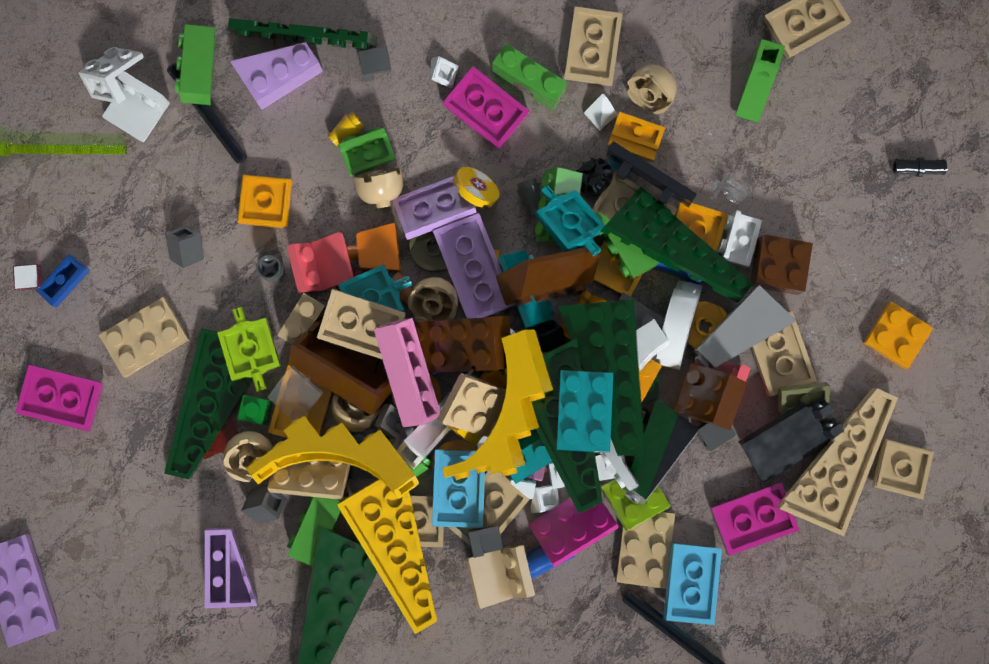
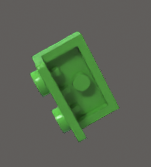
M371 128L365 132V135L359 137L355 135L344 138L342 143L338 144L350 177L396 161L385 128Z

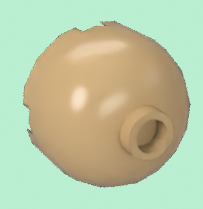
M649 64L642 66L627 82V85L629 84L627 93L632 102L644 111L646 107L654 110L653 114L664 113L673 103L677 92L675 78L671 72L660 65Z
M392 167L390 168L391 172L388 173L385 170L383 171V169L358 174V177H352L357 195L368 204H376L377 208L390 206V201L396 199L402 192L403 176L401 168Z
M439 277L426 278L417 283L408 298L409 311L412 310V313L415 315L414 319L417 322L453 320L458 310L459 297L455 287L449 281Z
M336 393L332 400L333 417L338 425L343 423L347 430L351 432H362L370 429L375 424L382 409L381 405L371 416Z
M244 431L230 439L224 450V466L228 475L238 481L251 482L252 477L246 468L251 465L254 459L264 456L272 450L273 446L269 439L261 433L254 431Z

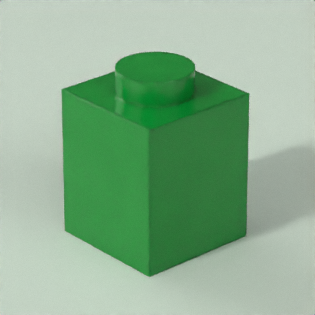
M243 395L237 419L260 425H268L273 401Z

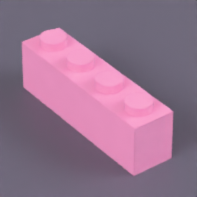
M413 318L390 322L375 328V336L402 426L425 425L437 419L440 409Z

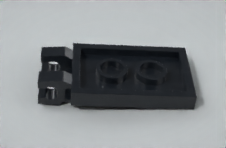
M821 398L808 407L801 403L738 441L763 483L828 445L829 438H835L844 432L841 423L837 422L835 417L822 423L818 420L824 419L834 412L829 402Z

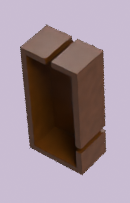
M509 316L414 322L429 373L507 369L501 338L511 335Z
M320 317L308 328V332H304L292 343L288 365L372 416L392 394L383 359L379 373L376 374L380 358L318 339L317 335L323 317Z

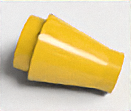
M352 111L349 115L347 113L344 115L332 132L328 134V137L338 146L344 138L362 133L361 130L365 126Z

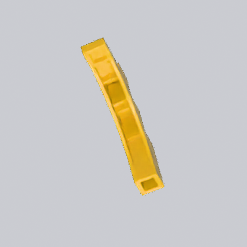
M522 330L501 338L507 364V387L502 411L491 434L473 455L463 462L442 468L445 478L454 476L455 480L469 477V471L474 469L477 470V474L491 470L492 475L501 472L502 476L505 477L518 473L516 467L525 465L518 439L531 436L530 430L539 428L532 401L545 398L544 393L553 390L535 330Z
M305 416L293 420L283 430L288 439L275 444L271 451L264 456L254 459L251 465L246 468L257 484H260L279 469L293 464L309 461L342 462L371 473L387 485L398 499L419 484L415 474L381 430H378L376 433H370L363 439L362 443L358 444L343 423L332 426L326 431L324 436L320 437Z

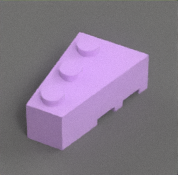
M306 42L230 61L262 110L323 72L318 60Z
M206 528L205 609L257 606L258 600L233 528Z

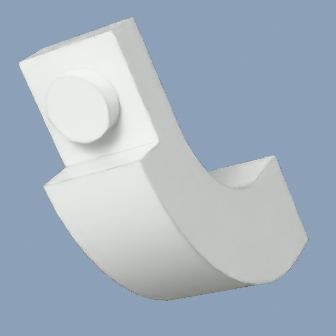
M678 280L677 286L674 288L662 329L670 345L657 353L656 362L662 366L678 370L681 368L702 285Z

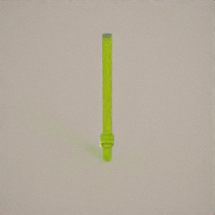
M0 142V156H10L11 154L127 155V145L10 144L9 142Z

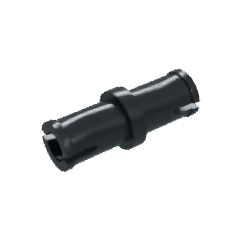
M917 157L916 160L895 159L893 163L894 175L915 174L916 177H922L924 174L945 175L947 172V161L945 159L925 160L923 157Z

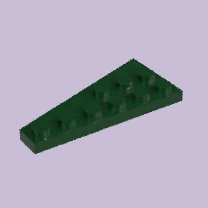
M229 18L228 28L236 30L235 35L250 37V32L260 33L259 38L274 39V35L284 36V41L298 42V38H303V42L322 45V41H328V45L346 48V43L352 44L353 48L359 50H368L370 46L377 47L378 37L367 31H360V33L346 29H337L335 31L325 27L294 24L287 26L273 22L264 24L260 21Z
M642 187L631 196L601 230L606 235L612 233L620 237V242L627 246L633 244L641 248L643 254L675 271L681 269L689 273V278L696 282L702 280L710 284L712 290L737 303L753 285L752 282Z
M635 300L558 306L571 341L577 338L583 371L613 373L611 441L617 456L645 455Z
M201 328L164 474L185 479L193 477L243 395L253 382V378L250 377L231 381L217 331Z
M576 338L543 355L553 390L545 392V398L532 401V405L539 425L536 431L578 513L581 514L603 501L595 452L557 450L561 370L582 371Z
M320 525L318 526L317 547L314 549V564L308 583L304 606L305 615L300 629L301 638L299 650L296 652L295 664H331L377 574V570L359 542Z

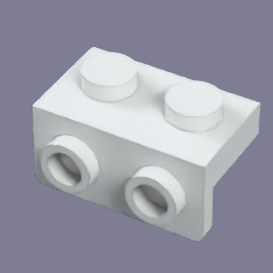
M739 210L733 212L732 215H728L724 227L727 230L726 237L721 239L718 247V253H721L720 256L731 264L749 268L762 220L742 215Z

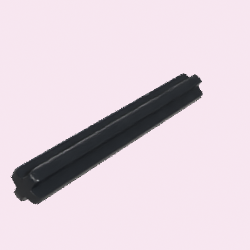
M173 63L167 68V72L174 81L176 78L181 77V71L177 70V63ZM192 104L237 164L243 162L247 158L246 153L209 105Z
M629 590L623 596L622 601L701 663L725 664L674 623L663 619L661 613L635 593Z

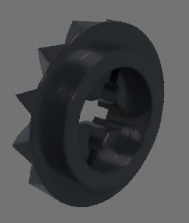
M591 157L590 161L582 162L581 168L576 170V172L583 173L580 191L586 195L602 193L609 187L613 178L610 164L602 158L594 159ZM596 172L600 178L593 177L590 179L587 174Z

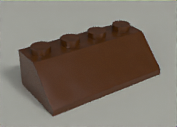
M587 248L527 259L497 275L496 279L505 305L516 303L517 307L531 303V299H535L537 303L549 299V295H553V298H558L568 294L567 291L575 294L585 290L584 285L594 280L600 252L592 256Z

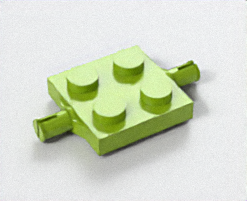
M243 307L233 309L232 312L236 324L230 329L217 332L231 381L250 377L253 378L256 392L267 389L262 374L270 369L281 366L268 319L246 321Z

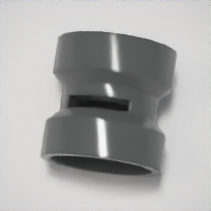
M273 255L262 256L256 264L257 273L268 282H277L285 274L284 264Z

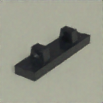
M612 141L608 147L606 156L621 165L616 172L617 177L625 180L631 171L663 191L658 198V202L666 207L671 198L676 199L688 208L690 207L697 195L695 192L616 142Z

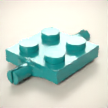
M549 185L545 186L541 193L549 203L537 210L535 217L564 252L585 245L592 256L597 255L602 249L594 242L593 238L602 233L601 230L605 224L576 189L566 195L557 196Z
M385 264L342 282L338 286L341 292L403 312L405 309L400 300L399 291L413 284L409 281L411 280L409 275L394 281L390 277Z

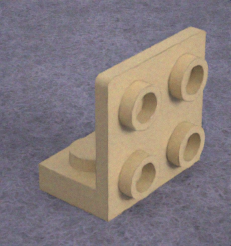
M524 545L506 546L502 550L484 553V556L474 558L473 556L466 559L478 609L512 598H528L535 595Z

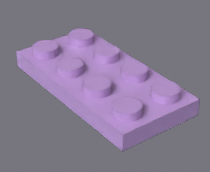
M479 213L433 230L466 318L488 317L515 306V303L505 305L496 279V276L503 272Z
M30 534L0 543V624L8 648L60 629Z

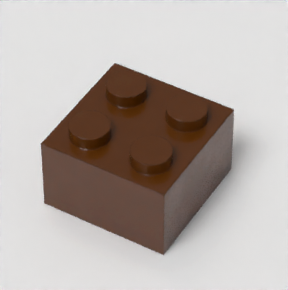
M765 234L759 237L756 242L750 280L753 283L751 287L760 285L766 290L794 295L805 292L813 243Z
M690 364L674 411L692 419L731 430L747 382L728 373Z

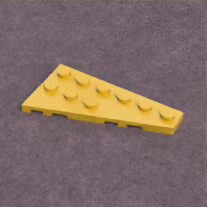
M377 479L338 502L339 509L413 632L417 634L437 622L410 492H407L398 499L387 485L380 479Z

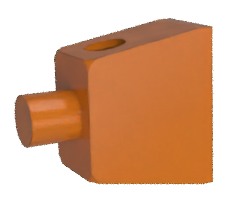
M395 223L356 233L357 245L346 246L349 260H359V267L362 271H369L385 264L388 273H397L398 271L401 273L398 235Z

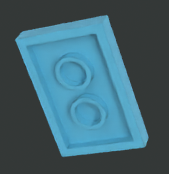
M435 449L432 526L483 528L485 472L477 474V470L474 469L469 471V477L455 480L454 476L445 478L442 470L444 467L465 461L476 451Z
M671 543L663 619L667 621L715 625L721 548Z

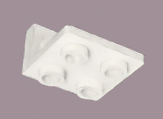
M112 47L107 49L101 58L87 62L85 68L79 71L78 74L92 98L119 104L126 98L122 92L123 87L115 77L144 58L142 52Z
M123 71L116 78L122 83V92L126 99L119 104L111 102L102 117L139 141L145 142L170 102L159 92Z

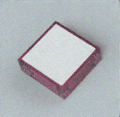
M14 265V290L38 289L42 284L41 265Z

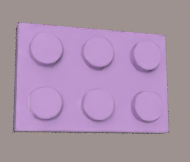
M454 176L398 196L393 200L407 240L477 214L475 206L460 195L457 185L454 186Z

